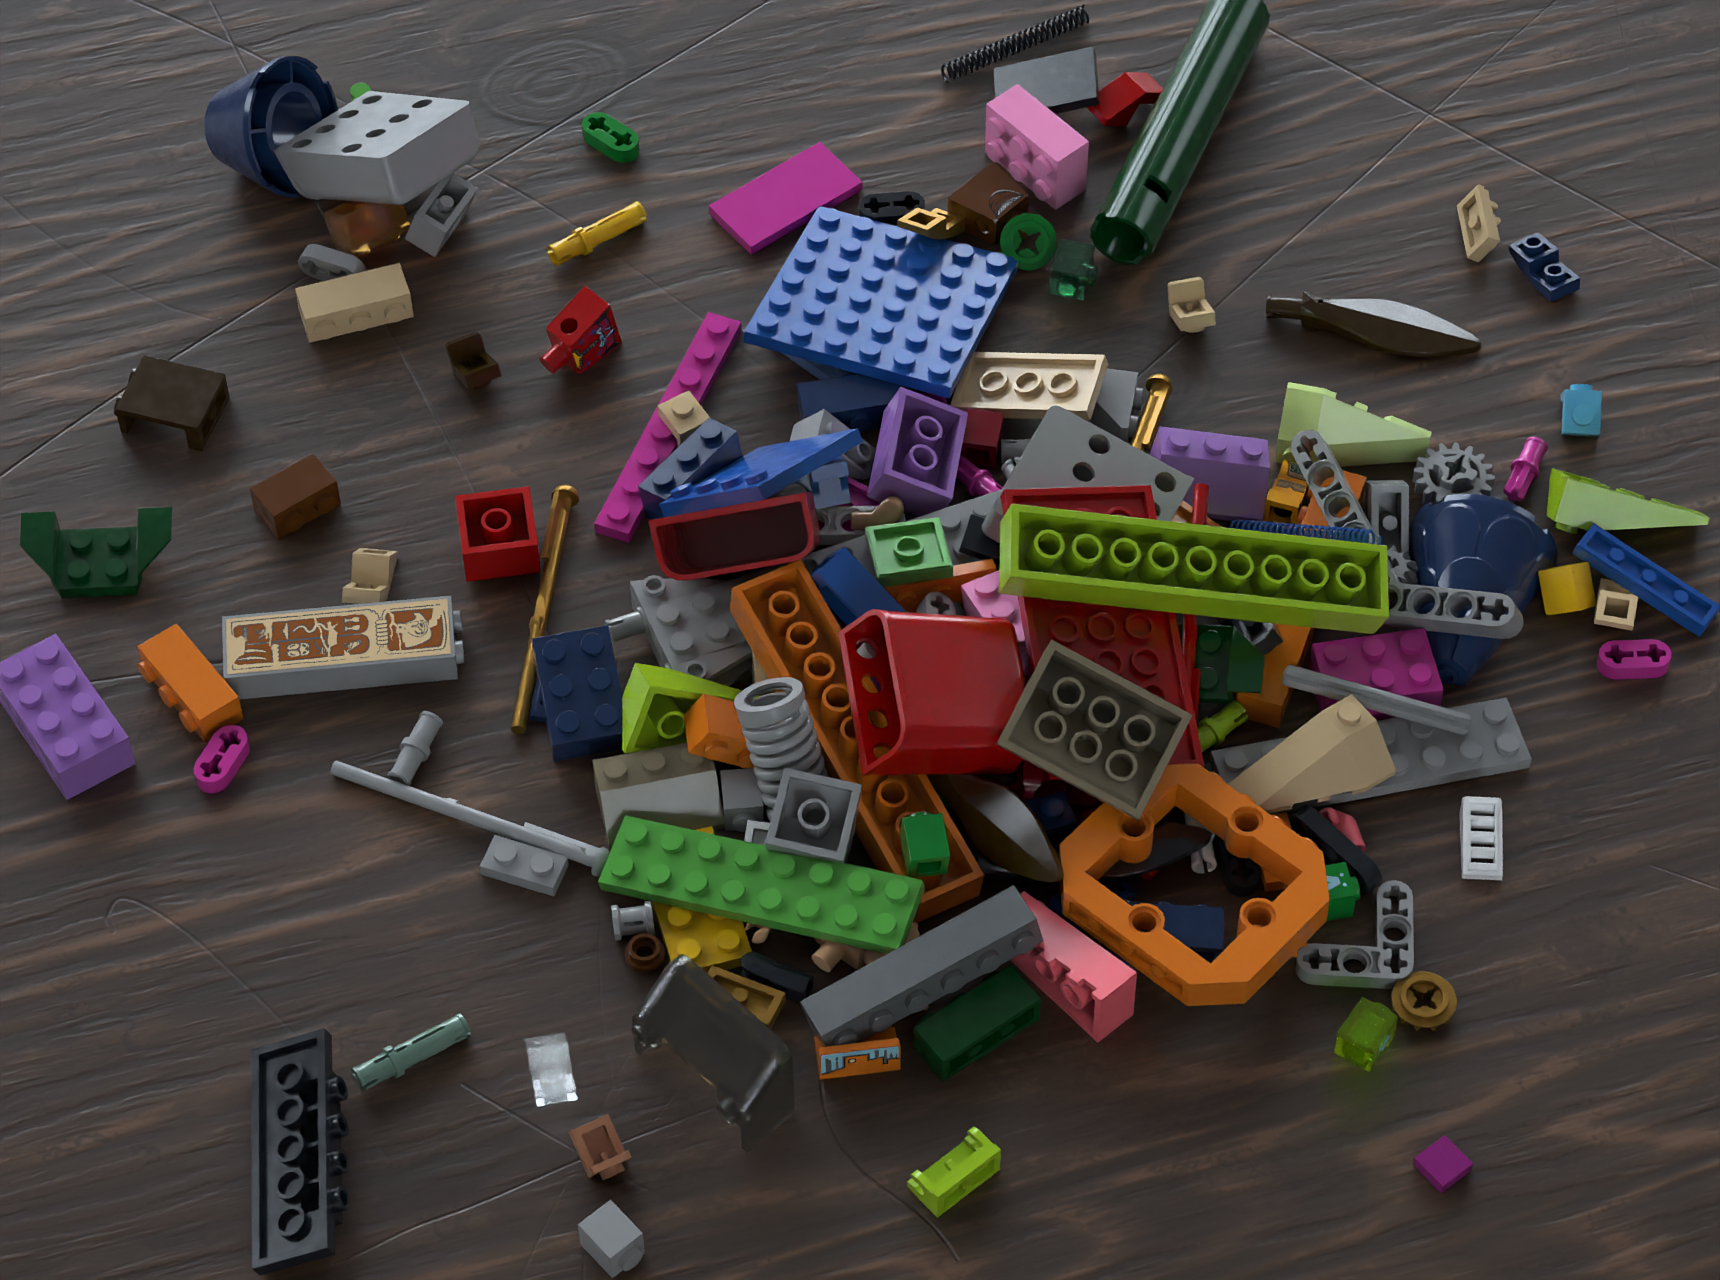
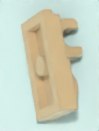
M1479 184L1457 205L1467 258L1476 262H1480L1500 242L1497 225L1501 222V219L1493 214L1498 209V205L1490 200L1488 190Z

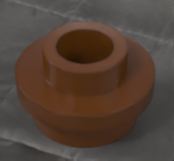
M641 933L634 936L625 948V960L628 966L638 972L654 971L662 965L665 959L664 945L652 934ZM642 953H649V954H651V955L648 956V957H640V956H639V955L642 954Z

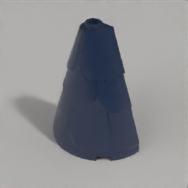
M1454 494L1445 496L1444 502L1435 505L1429 502L1414 515L1409 529L1410 559L1416 562L1418 568L1416 572L1418 578L1417 585L1501 593L1513 600L1521 614L1525 612L1528 603L1541 589L1538 571L1556 566L1558 557L1557 545L1551 532L1548 529L1542 530L1535 524L1536 517L1527 510L1511 502L1479 494ZM1435 603L1426 604L1421 609L1420 614L1429 613L1434 608ZM1472 607L1461 609L1457 618L1468 616L1471 613ZM1426 631L1441 683L1463 687L1466 686L1497 650L1502 639Z

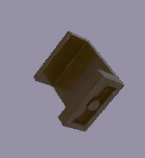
M143 355L138 367L133 368L129 375L128 386L125 392L117 397L114 405V414L118 418L120 431L128 434L136 418L184 429L188 447L203 451L230 398L226 376L223 373Z

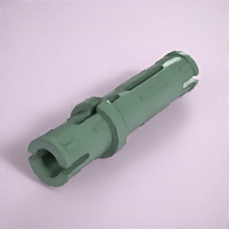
M458 1013L447 1021L412 1037L395 1047L389 1045L382 1049L381 1054L351 1068L353 1079L358 1088L364 1092L392 1076L398 1078L405 1074L406 1069L471 1037L469 1025L463 1015Z

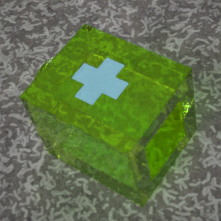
M1362 997L1339 1029L1334 1053L1370 1072L1394 1038L1398 1016L1393 1014L1385 1005L1377 1002L1373 1003Z

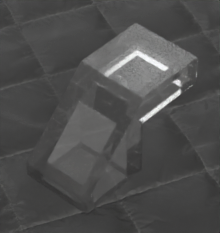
M565 1032L524 1039L536 1105L542 1106L578 1099Z

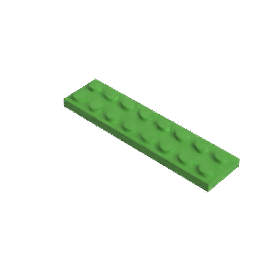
M627 815L623 819L598 880L600 889L885 954L905 945L925 890L924 882L921 879L847 863L843 864L767 850L765 845Z

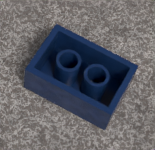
M608 625L532 638L533 658L553 762L621 750L622 692Z

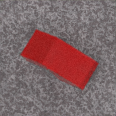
M1124 72L1099 90L1100 105L1087 107V109L1104 126H1127L1139 104H1155L1163 87L1148 73Z

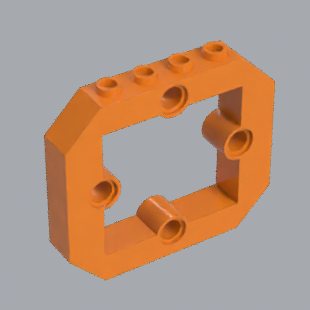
M1199 764L1167 765L1139 820L1103 802L1059 844V861L1064 874L1063 879L1059 881L1062 914L1186 1006L1245 1004L1327 920L1330 898L1323 851L1311 839L1301 837L1287 827L1281 818L1270 815L1257 806L1250 796L1244 793L1240 794L1226 784L1220 775L1215 772H1209ZM1174 806H1177L1225 840L1226 848L1232 855L1239 858H1250L1288 885L1273 902L1264 898H1254L1242 905L1239 914L1237 938L1212 963L1206 961L1164 930L1165 918L1163 912L1158 907L1149 903L1131 906L1098 882L1119 859L1133 864L1147 859L1152 852L1154 826ZM1138 930H1147L1149 932H1140Z

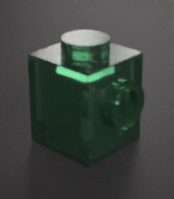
M1064 239L1059 240L1051 267L1050 294L1085 300L1088 286H1095L1098 274V266L1094 265L1095 245Z

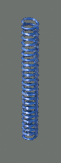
M1235 519L1230 525V528H1233L1234 523H1237L1235 529L1239 527V529L1244 530L1245 526V530L1255 531L1256 528V531H1261L1262 528V532L1272 533V530L1273 533H1278L1279 529V534L1295 535L1296 532L1297 536H1301L1302 532V536L1324 538L1325 535V539L1369 543V533H1371V544L1375 543V534L1372 529H1349L1347 527L1337 528L1335 526L1319 527L1318 525H1296L1294 523L1284 524L1282 522L1267 523L1266 521L1256 522L1254 520L1244 521L1242 519ZM1378 536V544H1377V545H1380V544H1381V536Z

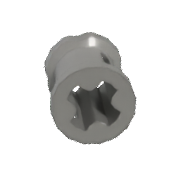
M645 901L643 906L626 908L611 905L615 941L621 940L622 936L648 933L655 936L651 901Z

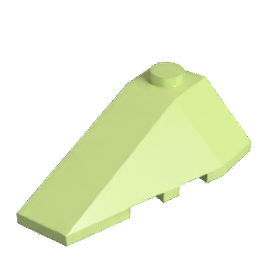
M1288 382L1277 440L1276 463H1283L1284 459L1296 462L1291 451V442L1299 432L1304 430H1314L1321 435L1332 450L1340 467L1415 462L1418 457H1425L1426 449L1429 448L1431 431L1394 416L1381 418L1367 412V405L1356 402L1352 406L1335 399L1337 393L1325 388ZM1314 450L1310 452L1311 459L1315 463L1319 461V458Z

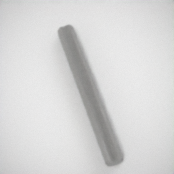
M1288 665L1283 673L1282 684L1338 701L1353 694L1367 709L1460 735L1467 734L1471 724V716L1469 714L1301 667Z

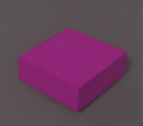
M1444 1135L1414 1157L1413 1166L1440 1193H1443L1471 1172L1473 1163Z

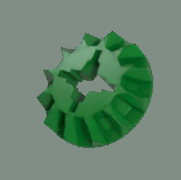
M1023 213L1012 218L1005 225L1000 237V246L1004 255L1013 257L1018 261L1017 268L1035 270L1046 265L1053 257L1057 246V236L1052 223L1048 222L1040 214ZM1019 229L1029 236L1033 233H1041L1035 241L1036 249L1039 253L1030 247L1017 250L1023 241L1022 233Z

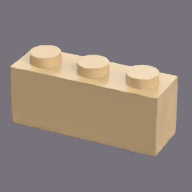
M400 263L295 288L299 313L309 343L414 317L410 291Z

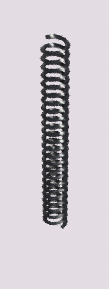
M1085 5L1077 6L1076 9H1071L1070 12L1061 13L1058 17L1054 16L1053 19L1049 18L1047 22L1037 23L1035 26H1031L1030 29L1025 28L1024 32L1014 33L1012 36H1007L1006 39L1002 38L1001 41H996L995 44L990 43L989 47L984 46L983 49L979 48L977 51H972L971 54L967 53L966 56H961L959 59L955 58L954 61H949L948 64L943 63L941 73L946 83L950 82L945 76V66H947L950 79L955 81L956 76L961 78L962 74L967 76L968 72L973 73V68L978 71L979 66L981 68L985 67V63L990 66L991 61L996 63L997 59L1002 61V58H1008L1009 54L1013 56L1014 51L1016 53H1019L1020 49L1025 51L1026 46L1028 48H1031L1032 44L1037 46L1038 42L1043 43V39L1048 41L1049 36L1054 39L1055 34L1057 36H1060L1061 32L1065 34L1067 30H1072V26L1077 29L1078 24L1080 26H1083L1084 22L1089 24L1090 18L1084 9Z

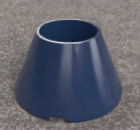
M282 56L271 60L226 86L212 97L205 114V136L210 151L220 162L274 194L289 198L302 197L292 185L273 150L338 110L335 95L329 81L321 79L316 72L318 67L310 60L299 56Z

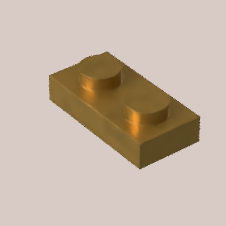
M713 965L710 967L695 995L696 1006L767 1033L770 1032L786 1002L785 992Z

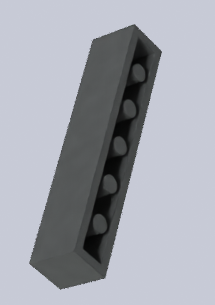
M1013 885L800 1001L807 1021L823 1047L859 1043L877 1032L887 1030L893 1023L904 1017L922 1011L928 1004L944 995L958 991L975 978L993 972L1001 964L1017 955L1031 951L1037 944L1043 942L1037 918Z

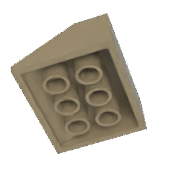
M1051 640L1034 669L996 745L1139 820L1193 715Z

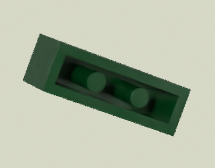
M1012 965L1000 972L994 971L987 975L979 986L968 993L961 992L957 994L940 1011L923 1016L916 1026L913 1027V1049L938 1078L944 1082L1040 1020L1041 998Z

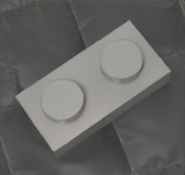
M494 835L480 864V873L486 877L555 896L569 866L568 857L565 855Z

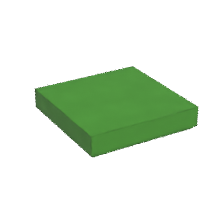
M940 517L865 527V538L875 578L883 587L953 577V565Z

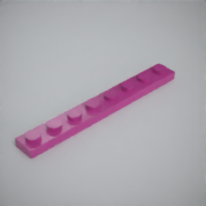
M710 312L707 313L659 404L690 391L701 406L703 405L742 331L741 321ZM658 408L655 409L594 523L595 533L629 543L645 512L638 485L677 449V439L658 416Z

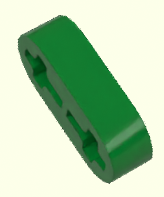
M601 112L590 113L582 120L583 139L591 147L619 163L631 162L638 157L640 151L639 138L632 129Z

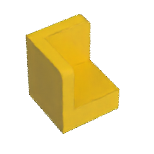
M1589 561L1538 571L1545 613L1547 615L1575 612L1596 606Z

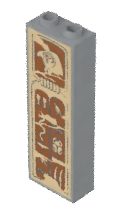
M451 596L223 616V678L238 695L239 700L458 679L457 664L465 663L463 641H456L455 633H462L461 611H453Z

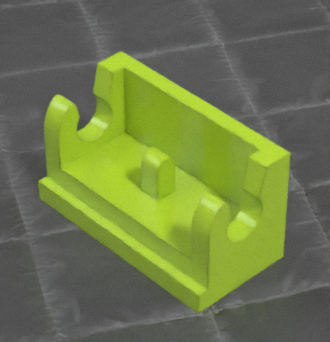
M976 1127L968 1130L967 1133L969 1135L964 1138L962 1143L924 1172L916 1170L910 1174L912 1178L907 1181V1187L937 1218L1000 1170L1001 1149L996 1144H993Z

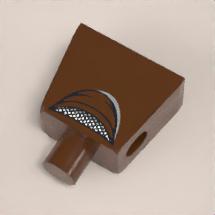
M993 161L948 197V212L966 218L965 231L992 244L1000 241L1002 230L1008 221L1018 215L1028 213L1029 196L1027 192ZM1019 229L1023 240L1029 237V235Z

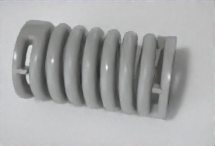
M790 677L772 678L755 683L741 691L734 699V707L739 723L742 725V734L746 738L745 744L750 751V761L754 765L753 771L758 778L757 784L762 791L761 798L767 806L766 814L770 821L784 767L829 777L828 770L825 767V760L821 753V746L817 740V732L813 726V718L809 713L810 708L805 699L803 684L801 681ZM772 690H783V691H785V692L769 693V694H766V695H762V696H760V697H758V698H756V699L753 698L754 696H756V695H758V694H761V693H763V692H767V691H772Z

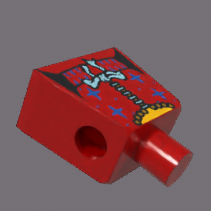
M587 286L583 287L548 325L546 331L552 347L539 359L542 365L552 374H555L565 364L576 373H583L622 344V340L610 304Z

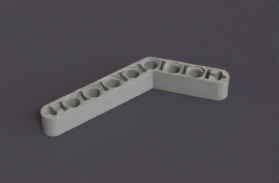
M1314 430L1299 432L1291 442V451L1329 526L1337 528L1347 527L1349 529H1372L1338 461L1321 435ZM1314 450L1319 458V461L1315 463L1311 459L1310 452ZM1334 477L1333 482L1329 486L1321 487L1323 481ZM1350 507V510L1345 516L1340 518L1337 517V514L1341 509ZM1369 533V544H1371L1372 534ZM1376 535L1374 544H1378V539ZM1388 560L1389 601L1398 599L1395 607L1389 610V618L1384 624L1390 627L1407 629L1425 628V631L1498 639H1510L1521 631L1523 616L1513 600L1507 595L1400 583ZM1435 603L1434 608L1429 613L1420 614L1421 609L1426 604ZM1472 607L1471 613L1468 616L1457 618L1461 609Z

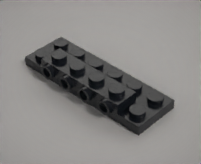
M325 1028L251 1050L252 1269L260 1276L335 1255V1226L343 1224V1211L348 1210L350 1207L348 1192L342 1186V1174L348 1173L349 1160L341 1146V1138L346 1137L349 1132L347 1120L343 1113H341V1101L347 1100L348 1089L344 1079L333 1072L332 1035Z

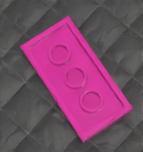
M818 142L710 204L709 214L752 255L809 222L818 206L833 208L863 190V182L821 142Z

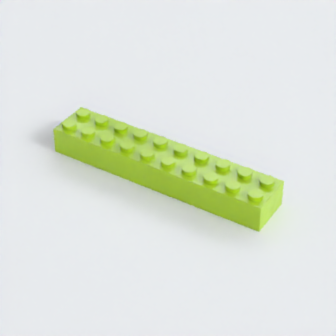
M1011 504L1000 521L999 594L1374 634L1389 618L1387 546Z

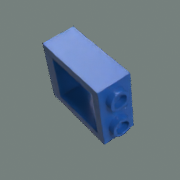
M845 546L828 555L810 573L831 612L845 627L872 609L906 612Z

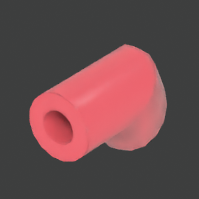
M1326 807L1319 811L1323 817L1365 853L1366 847L1357 822L1352 816L1336 811L1331 807Z

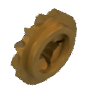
M1413 972L1408 978L1397 981L1391 995L1392 1011L1399 1015L1401 1024L1407 1022L1413 1025L1416 1031L1421 1027H1430L1434 1031L1439 1025L1443 1023L1448 1024L1457 1005L1456 994L1450 983L1443 977L1431 972ZM1433 995L1430 1008L1424 1005L1421 1008L1415 1009L1417 998L1424 1000Z

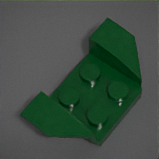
M172 506L138 508L137 527L60 530L55 511L21 513L20 547L50 577L53 586L61 598L137 595L143 580L144 570L171 541Z
M1177 623L1180 640H1182L1183 624ZM1197 624L1195 669L1199 668L1201 670L1199 703L1227 704L1233 700V692L1262 693L1265 657L1235 627Z

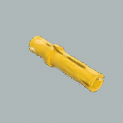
M635 201L622 210L590 226L574 229L571 235L546 247L549 259L555 266H560L576 256L592 253L593 248L645 223L647 221L645 209L638 201Z

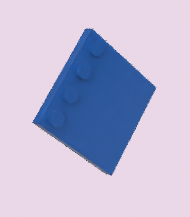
M858 428L758 447L693 485L692 483H687L671 490L672 497L661 502L659 505L664 517L764 500L861 444L863 440Z

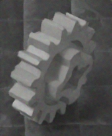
M1454 442L1452 449H1447L1443 443H1440L1438 452L1428 448L1426 449L1425 457H1418L1412 482L1415 483L1414 492L1415 494H1423L1421 503L1424 505L1429 502L1434 504L1444 502L1445 496L1454 494L1490 496L1495 481V476L1491 475L1492 464H1484L1485 455L1483 453L1477 456L1472 455V446L1467 447L1463 451L1459 449V444Z

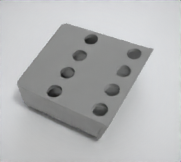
M368 91L273 151L294 188L305 198L402 205L472 161L479 152L480 138L469 101Z
M1054 405L1048 409L982 524V531L986 536L1000 543V521L1003 518L1000 496L1004 489L1151 485L1155 508L1159 514L1157 520L1171 521L1195 478L1178 471L1070 411Z

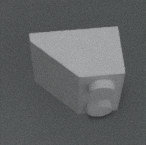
M784 767L765 841L766 849L843 864L847 863L855 832L862 785Z

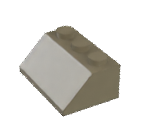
M687 743L592 760L595 788L609 850H611L625 815L691 830L712 826L713 830L725 828L714 761L688 753Z

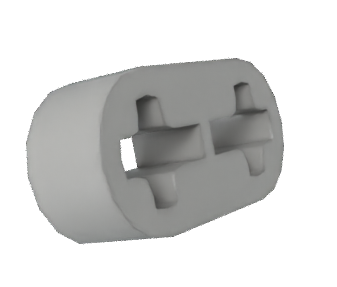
M309 244L298 259V265L305 274L321 281L366 271L365 265L357 257L318 244Z

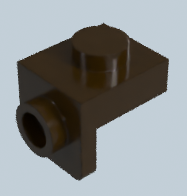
M472 332L446 343L445 346L454 376L468 389L485 387L491 383V380L501 377L498 363L486 353L482 337L478 332Z

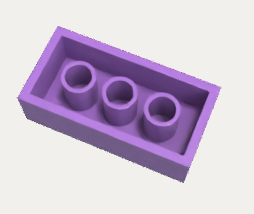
M57 634L0 662V703L66 800L136 764L129 737Z

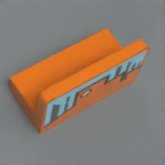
M889 1027L883 1032H877L859 1043L823 1047L818 1038L814 1036L819 1080L901 1070L900 1040L896 1037L895 1027Z

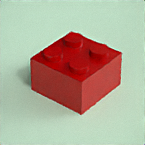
M530 486L455 496L466 582L541 572Z

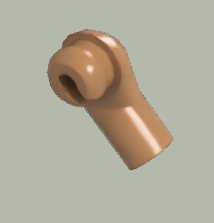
M889 496L872 512L853 511L851 529L865 531V527L896 523L904 512L902 500L896 496Z

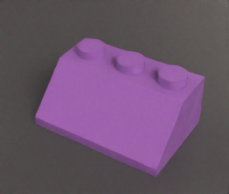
M1159 426L1149 455L1195 478L1183 501L1193 507L1194 485L1204 483L1209 485L1207 517L1210 519L1263 521L1270 472L1268 440Z

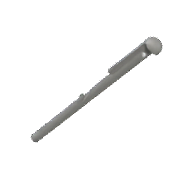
M337 760L334 761L331 767V775L525 844L565 855L570 860L592 867L591 873L593 876L599 877L610 853L605 847L598 848L525 822L524 826L461 805L458 800L442 798Z

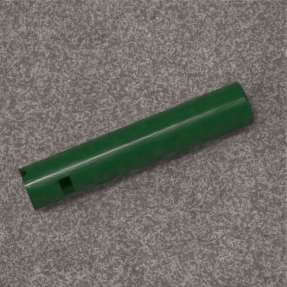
M1209 0L1091 225L1090 238H1092L1094 246L1104 256L1114 262L1124 265H1137L1143 258L1150 256L1154 252L1269 25L1270 13H1268L1267 6L1262 0Z

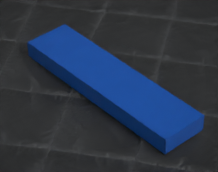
M1594 523L1572 552L1574 556L1584 562L1589 561L1591 567L1698 637H1701L1720 610L1719 604Z

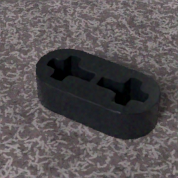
M912 191L869 194L864 196L859 202V216L897 226L898 219L911 212L906 207H912L911 211L916 208L925 210V200L919 193ZM871 210H877L878 213H872Z

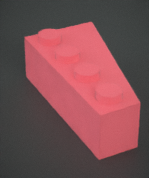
M1023 891L1020 895L1037 918L1043 942L1037 944L1031 951L1019 954L1010 959V961L1097 1043L1133 1016L1137 972L1051 911L1043 902L1036 900Z

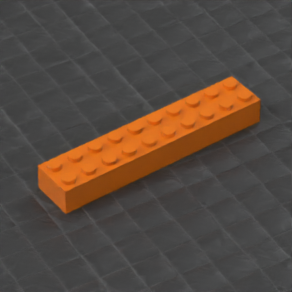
M800 559L733 587L731 591L730 612L768 679L790 677L801 681L803 684L805 699L810 708L809 713L813 718V726L817 732V740L821 746V753L824 757L829 777L862 785L855 832L876 869L907 876L899 836L902 818L922 811L931 814H943L950 851L947 874L914 877L923 880L925 890L913 922L919 923L979 896L984 874L927 775L862 776L838 632L842 629L802 560ZM869 676L862 678V685L867 691L878 693ZM775 690L776 692H785L783 690ZM877 711L868 713L869 722L877 728H885L887 726V720L883 714ZM883 746L874 748V754L877 759L890 751Z

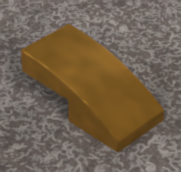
M916 208L898 219L897 227L933 239H946L965 231L966 218L938 208L931 212Z

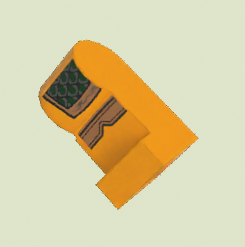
M1284 459L1278 478L1275 479L1272 489L1270 488L1267 495L1263 521L1267 523L1282 522L1284 524H1296L1302 505L1304 506L1309 488L1296 462ZM1274 508L1292 511L1290 517H1280L1275 514Z

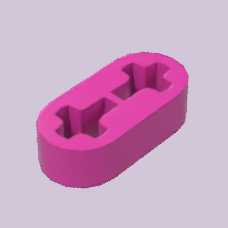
M1613 640L1606 642L1599 649L1596 666L1598 671L1609 679L1658 678L1668 671L1672 652L1660 640ZM1648 655H1653L1654 659L1659 662H1652L1651 657H1648ZM1609 657H1616V660L1621 663H1614L1613 659Z
M226 725L219 728L197 759L193 768L197 786L203 792L212 794L223 791L230 784L247 758L250 746L247 733L243 728L237 725ZM234 741H238V745L232 743ZM224 744L230 745L227 751L225 750ZM217 767L219 770V775L213 773ZM205 773L211 774L210 777H206Z

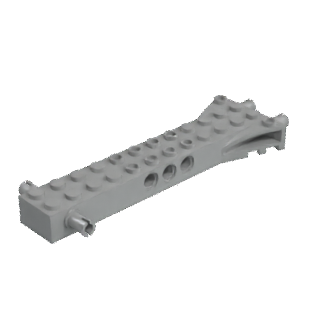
M1014 457V461L1016 464L1019 461L1020 457ZM1011 459L1007 460L1001 468L1007 480L1015 467ZM1001 490L908 521L940 517L952 565L981 561V559L960 553L959 549L971 514L986 518ZM865 535L812 552L801 559L810 574L828 555L845 546L875 578ZM790 563L774 565L729 581L702 578L682 581L673 578L663 579L657 575L649 576L645 580L630 581L631 602L634 612L611 620H605L604 625L609 627L612 644L643 633L660 667L677 670L726 686L732 685L737 680L743 683L752 676L753 651L730 612L732 588Z

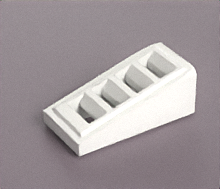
M1463 797L1459 812L1462 879L1502 880V800L1496 797ZM1471 828H1472V829H1491V832L1471 831ZM1471 844L1492 845V847H1471ZM1471 858L1493 859V863L1471 862Z

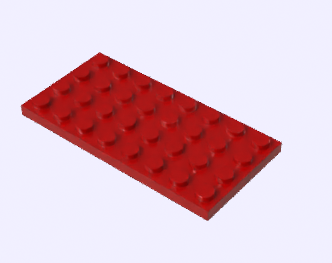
M1151 485L1004 489L1000 496L1003 516L1011 504L1157 520ZM1018 596L1031 675L1051 640L1065 646L1192 714L1193 716L1167 765L1199 764L1205 767L1175 613ZM1048 773L1049 780H1061L1060 778Z

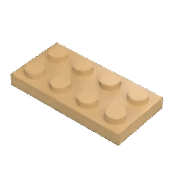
M974 352L957 384L950 406L967 412V408L1004 413V418L1043 419L1051 406L1057 405L1084 420H1091L1108 362L1105 355Z

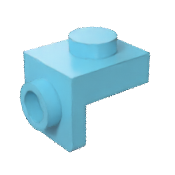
M1588 384L1570 385V389H1565L1561 393L1560 402H1563L1561 435L1598 437L1601 429L1602 391H1592V385Z

